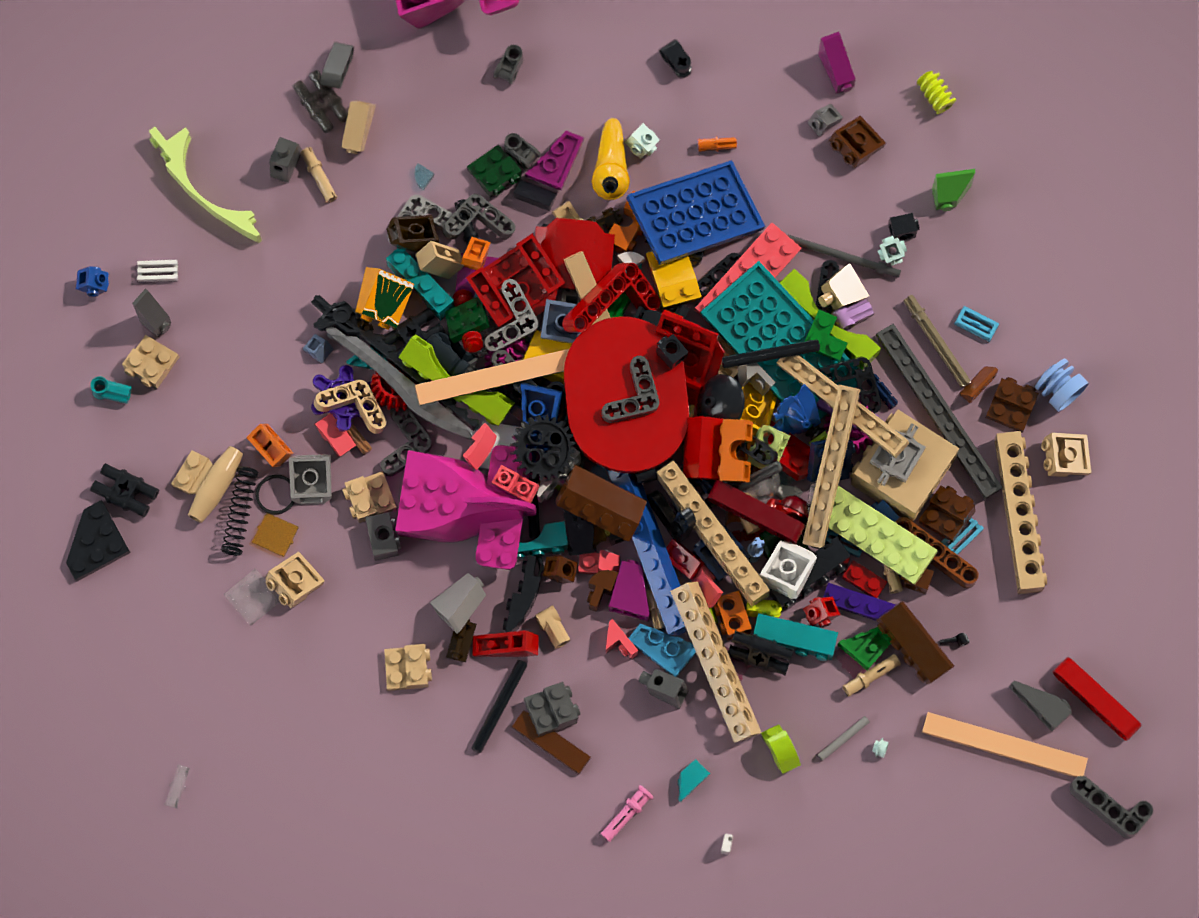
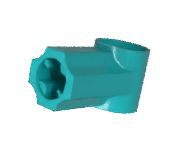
M100 376L95 377L90 384L92 394L96 399H108L128 404L130 400L132 386L108 381ZM98 385L105 386V389L102 391L95 390Z

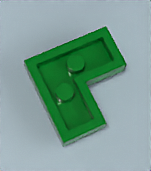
M818 310L805 341L817 339L820 344V350L816 351V353L840 362L848 343L830 335L837 317Z

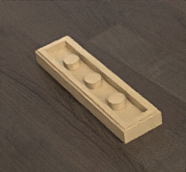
M580 251L563 260L579 298L582 300L597 284L584 253ZM606 309L594 323L611 318L608 310Z

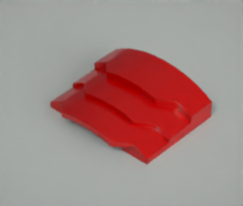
M556 218L546 227L536 226L535 238L566 283L560 288L576 290L563 259L580 251L585 255L596 284L612 269L615 234L605 233L597 222Z
M533 233L518 242L515 248L485 268L481 267L466 277L498 327L517 320L501 288L504 281L508 279L517 281L535 316L544 312L546 299L556 301L558 289L566 284ZM509 283L506 292H510L513 298H510V301L516 297H521V293L516 295L514 291L516 285L512 286ZM517 301L514 306L515 310L518 312L524 311L526 308L525 302Z
M664 310L656 331L669 337L674 334L689 352L687 358L683 361L688 403L696 405L698 395L704 384L710 378L718 375L725 351L718 342V333L685 320L683 316Z

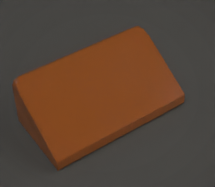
M989 366L983 367L971 380L970 384L960 392V396L968 403H972L996 377L998 369Z

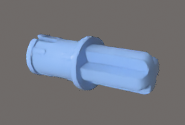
M756 537L747 548L748 554L751 556L748 561L751 563L757 562L764 551L763 546L765 542L760 540L759 537Z

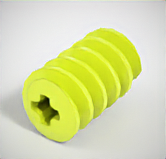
M929 71L923 74L916 83L918 86H921L920 90L925 92L924 96L928 98L929 104L933 105L932 109L937 111L936 114L939 115L950 109L956 102V98L949 99L952 92L945 93L948 89L947 85L941 87L944 79L937 80L940 77V73L933 74V71Z

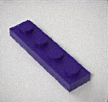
M831 583L827 584L823 597H833L838 609L875 621L896 605Z

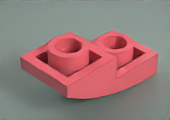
M329 413L314 425L323 439L329 442L337 456L340 457L355 447L356 444L347 431L341 432L338 430L336 425L337 419L334 418L333 414Z
M486 423L471 437L474 443L462 455L475 470H478L486 460L497 438Z
M502 465L492 481V484L529 503H531L540 487L538 484Z
M703 565L691 581L699 583L707 605L711 608L719 600L723 591L715 584L714 579L716 577Z

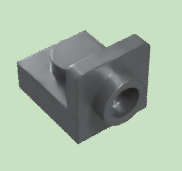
M832 104L816 110L808 124L818 136H822L828 128L840 123L843 117Z

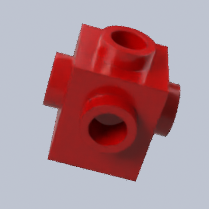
M833 597L814 598L809 601L810 605L803 608L810 626L824 628L831 624V620L840 616Z

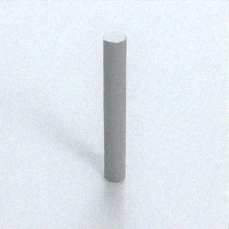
M866 716L861 718L822 750L818 757L822 761L825 760L870 723Z

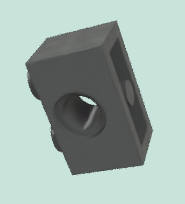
M389 512L365 517L375 561L399 556L397 549H401L399 537H395L393 532L396 529L395 518H390ZM386 532L389 534V537L386 540H381L379 535Z

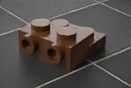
M861 115L834 131L829 139L831 148L834 151H839L843 155L844 162L847 165H852L854 168L866 162L871 155L884 148L886 144Z
M1001 378L985 418L1023 433L1039 393L1035 392L1036 388L1033 386L1025 385L1023 387L1018 385L1017 381L1013 378Z
M940 486L930 499V505L920 517L919 523L953 543L976 512L975 505L973 504L974 501L965 495L963 498L960 497L951 486L946 488Z

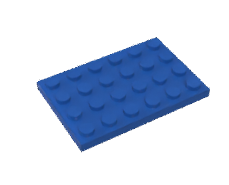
M732 160L628 194L626 197L659 265L762 231L766 227Z

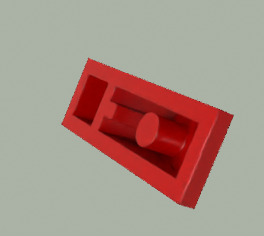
M525 630L473 636V656H538L539 635Z

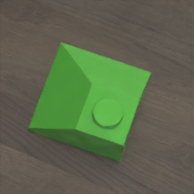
M975 169L935 175L932 192L936 210L950 211L958 205L972 186L976 173Z

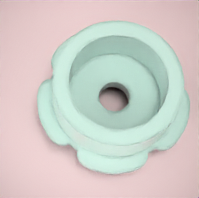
M881 738L880 741H875L872 752L875 753L876 758L878 756L884 758L889 742L883 741L884 738Z

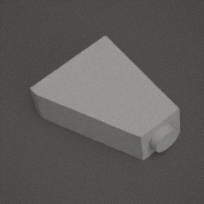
M467 573L431 601L430 604L438 616L458 633L486 596L482 589L484 584L478 577L474 578Z

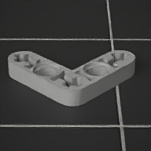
M413 195L408 199L397 217L428 215L429 211L437 210L439 216L433 218L434 226L443 230L446 221L453 213L421 195ZM418 201H420L421 207L417 206L413 214V202L417 203ZM455 223L449 230L452 232L458 225Z
M513 279L504 281L501 289L517 320L486 337L485 346L492 352L502 350L532 334L539 327L538 319L520 285ZM509 283L512 286L516 285L514 291L516 295L521 293V297H516L510 301V298H513L510 292H506L507 285ZM517 301L525 302L526 308L524 311L518 312L515 310L514 306ZM526 319L534 320L533 328L526 327L523 329L525 333L521 334L516 324L520 323V326L526 324ZM509 328H515L518 332L514 339H509L506 336V331ZM502 332L507 343L504 344L503 340L497 343V348L489 346L491 343L490 339L494 338L497 340L501 338L499 333Z

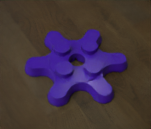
M343 365L339 369L338 379L329 380L323 375H316L312 382L316 389L324 391L354 381V371L352 367ZM343 392L336 393L339 399L341 396L347 397ZM321 399L320 402H324L325 404H327L328 400L323 401ZM314 402L311 405V410L315 415L333 414L334 418L337 419V428L341 432L351 428V419L353 417H361L355 403L327 412L318 411L314 407ZM367 403L363 404L364 409L368 411L373 410Z

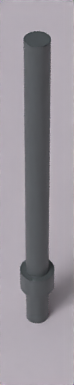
M788 234V237L801 247L876 270V273L882 275L885 273L898 278L900 276L901 270L886 266L887 263L880 261L877 263Z

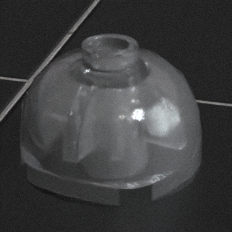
M777 473L743 492L767 503L769 498L776 496L781 486L780 474Z

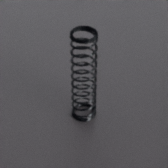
M250 467L237 468L239 474L235 478L238 481L234 483L237 489L232 491L236 497L231 498L233 505L229 506V509L232 512L228 514L231 520L226 522L230 528L225 529L227 536L223 537V540L226 543L221 545V551L225 554L240 556L243 553L241 549L236 547H244V545L230 543L225 538L245 539L243 536L231 535L226 531L229 529L241 532L247 531L244 528L232 527L228 522L235 521L248 524L247 521L231 518L230 514L250 516L248 513L236 512L231 509L233 506L247 509L252 508L249 505L237 504L233 501L235 498L253 501L250 497L238 496L234 493L240 490L247 493H255L253 490L241 489L236 486L237 483L256 485L254 482L242 481L237 478L240 475L257 478L259 472Z

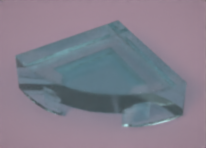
M418 163L415 167V180L419 188L424 191L434 177V173Z

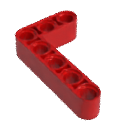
M619 263L565 316L562 325L568 333L586 331L623 292L626 293L637 310L639 306L647 310H658L660 298L635 263Z

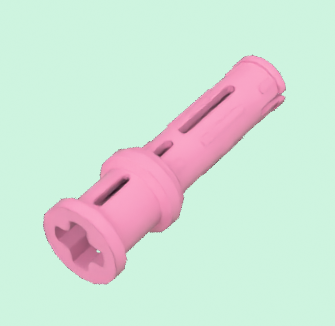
M640 785L638 787L639 790L632 798L626 800L627 805L600 833L607 841L611 842L634 814L640 813L642 811L641 808L647 801L654 798L643 786Z

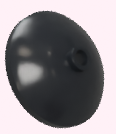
M724 374L710 378L698 395L696 405L697 417L740 420L744 410V393L740 383L732 376Z

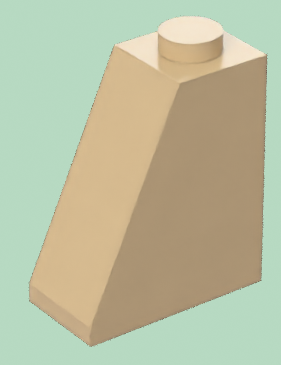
M350 101L341 147L346 148L347 153L358 154V151H364L376 104Z

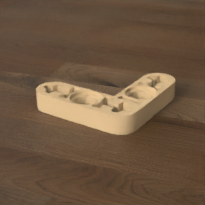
M355 380L321 391L315 397L314 407L321 412H327L355 403L367 429L374 434L381 433L386 426V418L369 385L363 380ZM343 392L347 398L344 400L339 399L336 393ZM321 399H322L323 401H327V400H328V402H327V404H325L324 402H320V400H321ZM363 404H371L373 410L368 411L364 409ZM375 420L376 423H380V426L373 424V421Z

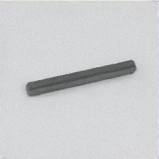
M776 461L751 474L750 483L736 482L731 486L743 492L781 472L783 468L780 462ZM707 498L703 500L709 509L716 506L708 501Z

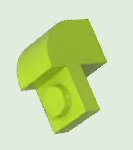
M779 724L761 733L762 739L770 749L774 762L782 774L801 765L790 737Z

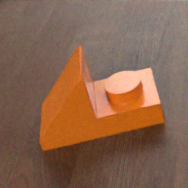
M471 237L461 264L474 270H478L481 267L484 268L491 242Z

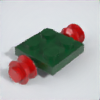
M458 290L453 294L455 307L445 311L450 339L453 343L462 340L464 350L474 353L483 347L482 336L479 332L490 327L486 309L479 297L472 298V293L469 290Z

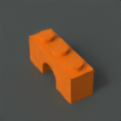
M628 201L624 205V214L632 218L633 223L627 227L614 223L609 234H615L614 251L619 254L632 252L637 244L635 241L637 236L643 234Z
M723 419V424L720 427L722 445L719 447L721 464L718 467L720 481L750 483L751 462L740 461L737 458L736 449L743 442H752V421Z

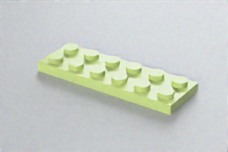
M838 486L828 528L916 585L938 550Z

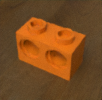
M259 424L246 437L272 467H280L294 454L269 424Z
M739 590L722 595L713 607L716 616H720L722 622L719 623L721 634H726L727 640L733 638L735 630L745 634L751 633L752 628ZM729 602L733 604L734 608L732 610H725L722 605ZM736 621L740 627L738 629H731L729 623Z

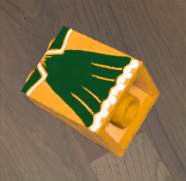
M366 267L355 312L361 314L360 318L365 321L372 322L374 320L379 322L378 326L387 330L390 327L397 328L414 284L382 269Z

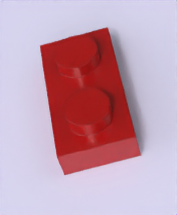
M672 539L666 547L672 565L689 579H694L700 568L704 565V562L676 539Z
M854 560L842 576V579L875 598L879 597L888 583Z

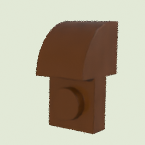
M603 570L591 577L588 588L594 591H590L587 598L590 610L597 612L603 594L612 596L618 572Z

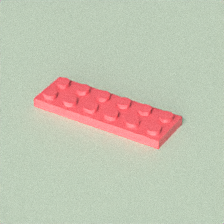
M771 223L694 310L700 314L705 307L758 261L776 278L802 248L775 224Z

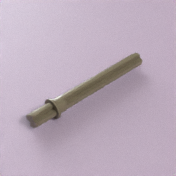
M913 295L908 296L903 302L911 312L912 319L915 318L960 387H966L970 384L971 380L926 315L925 308L920 306Z

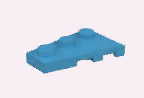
M639 624L629 636V640L638 650L675 677L679 675L696 654L693 643L665 634L663 631L643 624Z

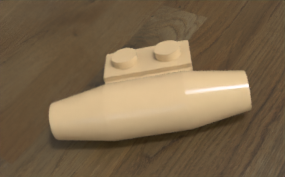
M229 446L213 465L209 458L191 450L171 483L173 487L189 495L196 494L188 513L189 517L202 523L214 510L235 477L243 456L242 452Z

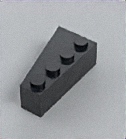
M837 536L831 540V546L826 549L821 547L815 551L814 555L817 559L797 599L802 596L803 598L808 597L814 592L813 589L818 585L823 587L830 582L829 578L835 574L840 576L847 570L846 567L851 556ZM770 589V596L780 604L782 609L785 607L789 609L797 603V599H790Z

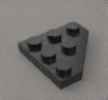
M102 500L83 510L66 561L76 582L131 553Z

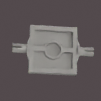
M910 424L906 433L898 432L909 441V444L896 458L879 446L870 460V464L883 472L877 481L879 484L882 482V486H885L890 476L906 483L926 447L913 438L918 429L916 425L914 427V424Z

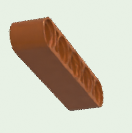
M902 517L896 520L895 523L906 526L910 533L922 538L924 542L940 552L941 555L938 557L934 556L930 564L963 588L969 589L975 585L979 575L975 567L910 519ZM949 561L955 562L956 565H957V568H955V569L949 568V567L947 566V562H949ZM969 573L973 576V580L967 581L963 575Z

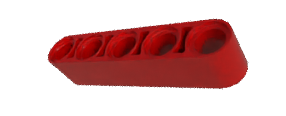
M1066 657L1053 671V675L1123 740L1128 741L1142 727L1141 723L1071 658Z

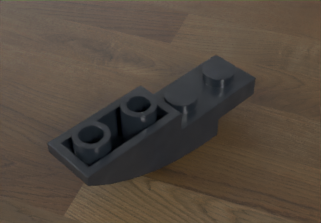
M528 555L527 561L523 560L521 573H525L524 580H520L518 592H521V594L513 593L512 599L508 598L506 610L509 611V616L504 618L502 629L506 630V632L517 631L535 604L541 584V577L534 576L536 556Z

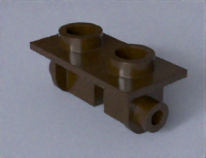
M610 207L602 211V216L598 218L592 216L585 221L597 222L604 231L602 225L605 224L607 229L610 230L614 223L621 225L620 222L623 221V218L620 214H616L620 209L613 210Z
M469 619L460 632L456 633L453 631L446 658L466 663L476 623L470 622Z

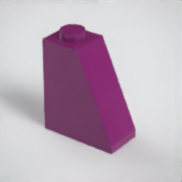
M838 31L822 37L818 54L836 94L849 92L855 86L856 78L841 35Z
M622 560L610 600L609 611L648 622L649 608L642 566L638 565L639 563L634 560Z

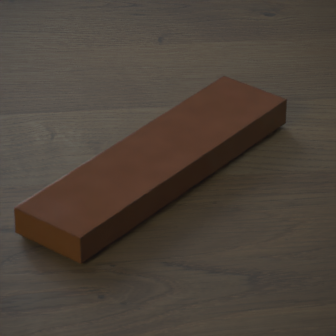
M523 710L512 725L514 730L578 775L591 759L588 754L555 731L539 737L529 713Z

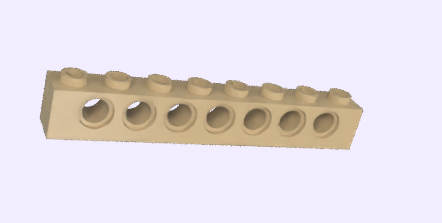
M1021 431L997 433L994 442L1000 481L1003 487L1002 494L1018 594L1042 592L1045 585H1047V576L1042 571L1044 556L1043 553L1039 552L1041 537L1040 534L1036 533L1038 518L1036 514H1033L1035 499L1034 495H1030L1032 480L1031 476H1027L1026 468H1029V460L1027 456H1024L1023 449H1026L1025 437H1021ZM1014 451L1017 457L1012 458L1007 452ZM1017 470L1020 473V476L1014 477L1011 475L1010 471ZM1013 490H1021L1023 496H1016ZM1019 508L1024 509L1026 515L1021 516L1016 510ZM1026 528L1029 531V535H1022L1019 529ZM1022 548H1030L1032 550V554L1026 555L1023 552ZM1032 567L1035 570V574H1028L1025 568Z
M672 461L657 471V480L679 510L689 508L694 513L696 518L694 530L751 607L768 597L770 589L677 464Z
M689 582L671 590V594L734 743L745 741L762 733L699 583Z

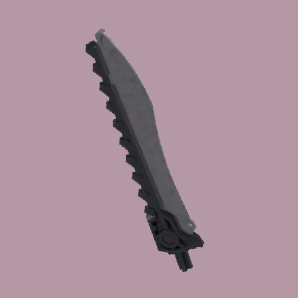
M320 295L314 296L311 303L323 313L317 322L313 323L314 328L326 331L327 337L337 341L375 370L395 390L410 410L447 432L473 440L471 438L475 434L473 431L478 430L481 424L478 419L467 417L469 415L467 409L457 408L454 398L419 406L415 384H422L432 380L424 379L419 375V371L413 367L405 366L402 360L398 358L400 355L396 353V346L385 344L384 335L373 333L374 328L372 324L361 319V315L356 313V310L347 302L342 301L330 305Z

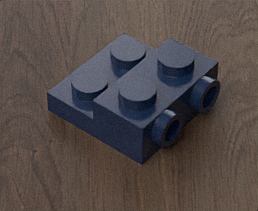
M826 439L810 443L807 480L810 482L817 481ZM850 439L846 449L840 480L849 479L853 469L851 458L856 449L853 441Z
M723 526V528L726 530V532L729 534V536L732 538V540L744 554L746 559L749 560L751 556L748 554V552L734 537L730 530L726 526ZM702 539L694 545L693 554L704 562V565L716 577L715 579L719 583L728 574Z

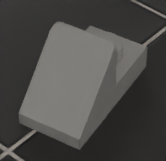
M758 363L738 366V382L741 387L749 382L755 390L764 396L776 383Z

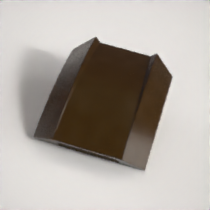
M432 215L393 217L387 227L390 244L406 251L418 253L430 241L439 243Z

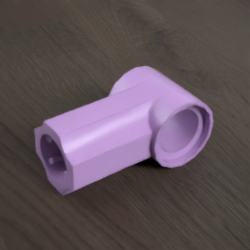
M865 299L848 308H839L831 315L837 317L835 322L837 327L848 331L857 323L873 316L874 312L871 304Z

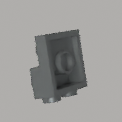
M563 682L545 687L542 692L524 697L523 701L539 737L577 724L580 710L578 705L573 704L570 699L572 697L570 687L565 686Z

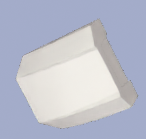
M780 541L760 573V577L768 588L790 599H797L817 557L813 552L792 542Z

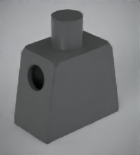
M282 137L279 138L269 160L270 177L289 183L301 156L302 148L298 143Z
M655 669L652 674L643 671L639 677V683L646 685L650 695L678 709L681 708L689 692L684 680L658 669Z

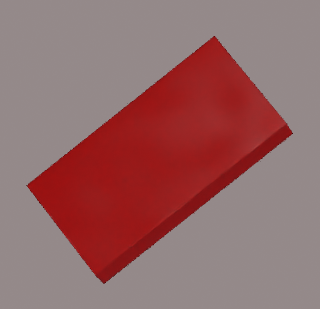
M704 416L687 417L688 428L685 434L683 474L687 479L720 480L718 467L721 464L719 447L722 445L720 427L723 424V419Z

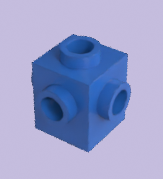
M96 266L80 269L77 271L76 289L86 292L88 296H99V294L107 292L109 273L102 271L100 267Z

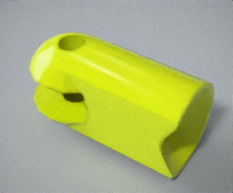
M763 599L753 607L747 601L746 613L748 617H757L758 613L779 618L781 615L782 607L775 600Z

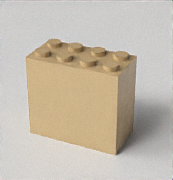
M897 410L895 414L891 413L885 423L894 430L903 433L907 432L910 424H914V427L916 425L918 429L913 438L926 447L906 483L891 476L885 486L881 485L882 482L880 484L877 482L883 472L870 464V460L879 447L876 442H873V446L869 445L864 451L862 462L858 461L853 467L850 476L852 478L851 485L878 503L884 500L898 516L908 518L913 522L955 461L959 448L902 411Z

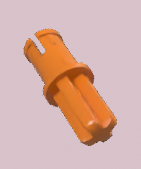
M715 136V138L698 139V151L716 150L718 152V150L737 148V139L735 137L718 138Z

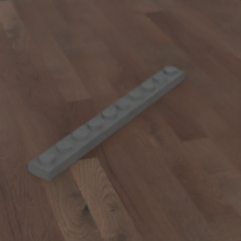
M894 323L876 334L877 338L943 438L959 448L956 457L983 498L987 499L1002 490L1003 487Z

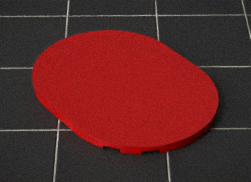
M612 317L591 325L575 339L568 351L564 364L567 420L570 433L573 434L572 438L588 459L607 468V470L618 473H640L658 467L675 454L688 428L689 405L684 363L682 361L671 370L656 353L657 343L667 335L657 332V326L634 317ZM672 347L666 348V351H667L668 353H670V354L676 353V351H675L674 348H672ZM636 356L645 357L649 363L658 394V409L652 414L613 423L605 422L601 416L602 408L605 404L637 396L630 372V363ZM636 362L634 367L639 368V376L643 375L642 367L644 364L641 365L639 362ZM641 380L639 386L642 389H648L650 383L647 380ZM647 399L646 404L640 405V411L642 410V406L649 405V407L652 408L655 402H651L650 399ZM632 403L624 406L628 413L636 411V407ZM619 406L617 411H611V408H609L606 414H610V417H613L615 412L620 411V415H622L621 406Z

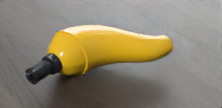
M610 118L604 124L597 163L591 180L596 194L605 200H616L622 197L628 190L630 183L626 166L622 128L616 118Z

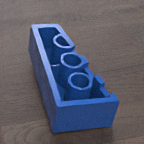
M526 383L521 384L523 422L528 423V418L530 417L535 421V416L540 415L541 419H543L544 415H548L549 421L552 417H556L557 424L564 392ZM532 431L530 435L531 440L536 442L538 436ZM554 434L550 436L551 443L554 441ZM528 444L526 445V448H530V449H535V448H536V449H543V451H547V450H551V449H552V448L543 447V445H540V446H531V445H528ZM531 452L532 462L534 463L536 460V456L533 452Z

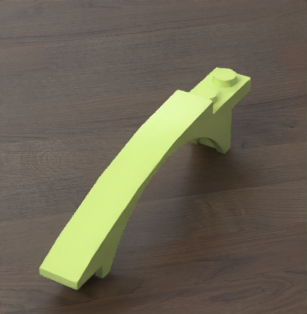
M156 127L149 130L151 136L149 141L155 149L159 147L162 151L161 156L166 162L165 166L168 173L187 194L215 218L243 236L260 243L262 241L261 236L253 226L257 221L251 210L233 211L218 207L205 200L191 185L186 173V154L191 141L189 131L184 128L166 141Z

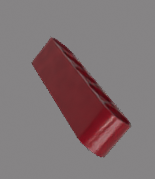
M720 480L715 481L707 497V500L714 505L786 542L796 544L805 527L802 522Z

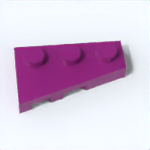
M565 131L550 147L548 152L543 157L541 156L534 167L526 172L525 177L562 191L583 144L584 137Z

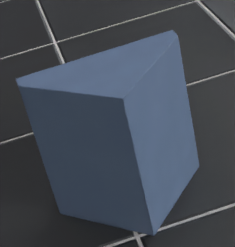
M546 299L540 338L573 344L581 333L566 332L562 322L565 316L577 304Z

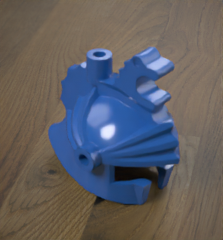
M805 384L802 385L797 395H790L784 398L779 403L777 412L773 413L774 420H779L773 428L788 435L789 433L792 435L805 433L811 424L813 427H816L821 423L815 397Z

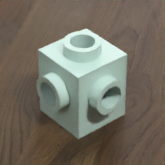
M643 123L624 143L631 149L632 153L641 159L645 154L650 156L657 149L655 144L660 139Z
M893 236L883 239V244H880L881 249L877 250L881 261L885 260L887 264L891 262L892 266L903 262L904 252H907L904 241H899L898 238L894 239ZM891 247L896 248L894 255L889 254Z

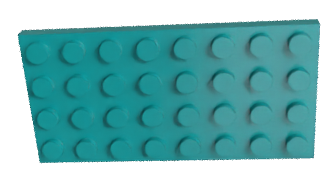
M760 261L755 263L700 312V315L736 354L804 342L814 321ZM816 352L799 355L816 369L838 363ZM843 353L840 362L849 359L845 353ZM779 359L757 362L776 382L770 391L780 402L790 395H797L800 391L802 384L777 365L776 362ZM849 363V365H850V367H851V369H852V374H855V372H854L853 369H857L858 367H857V366H854V367H853V366H852V363ZM840 366L837 369V374L840 377H844L848 373L846 366ZM833 368L830 369L831 373L825 374L823 371L821 372L826 377L832 376L833 379H836L833 374ZM855 378L835 383L838 386L843 385L857 388ZM814 395L817 403L819 398L816 395ZM818 409L821 420L827 413Z

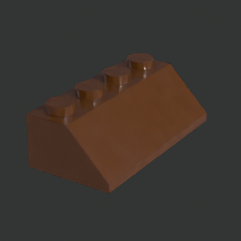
M575 464L555 499L557 506L628 542L640 523L647 503L646 500Z
M904 601L891 607L876 620L879 623L877 625L879 630L883 634L887 633L892 639L890 641L891 645L897 651L900 650L902 652L904 661L908 666L914 667L917 671L916 676L922 683L930 684L954 667V664Z

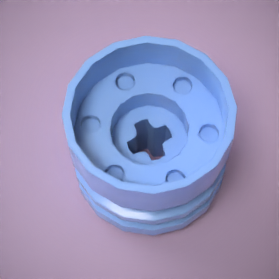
M1065 358L1048 368L1035 385L1038 391L1044 389L1042 392L1044 397L1051 393L1054 394L1049 403L1058 412L1069 406L1089 385V382L1081 374L1070 377L1075 368L1070 366L1065 369L1069 364Z

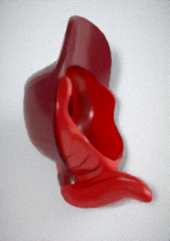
M797 495L787 496L781 500L771 498L767 501V505L807 525L809 516L807 501Z

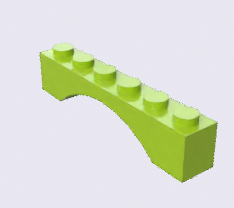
M793 269L780 284L814 320L818 308L810 293L809 281L796 269ZM834 325L830 335L848 343L844 353L850 359L862 356L871 363L880 354L881 348L867 335L848 332ZM861 360L859 361V365L857 367H860L862 370H864V367L867 366V363H863Z
M416 334L409 340L398 357L405 366L413 367L419 371V375L424 379L434 381L451 377L439 363L433 346ZM479 391L454 397L456 401L467 404L472 412L483 415L488 423L491 425L496 424L497 426L504 421L515 404L514 401L499 391Z

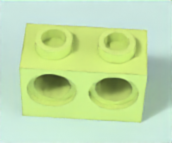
M763 425L756 433L757 438L777 451V461H780L790 435L767 425ZM773 434L774 441L770 444L768 436ZM756 442L749 451H753L756 448ZM764 452L766 459L770 460L771 456L769 453ZM747 455L749 457L747 462H751L752 465L760 469L768 466Z

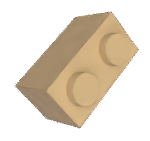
M430 241L415 254L420 270L450 279L465 266L461 264L462 257L458 249L434 241Z

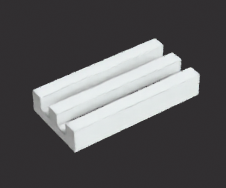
M177 260L137 261L138 282L178 281ZM142 267H172V268H142ZM143 273H174V275L142 276Z

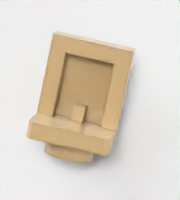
M570 201L552 211L555 218L583 220V218L578 216Z

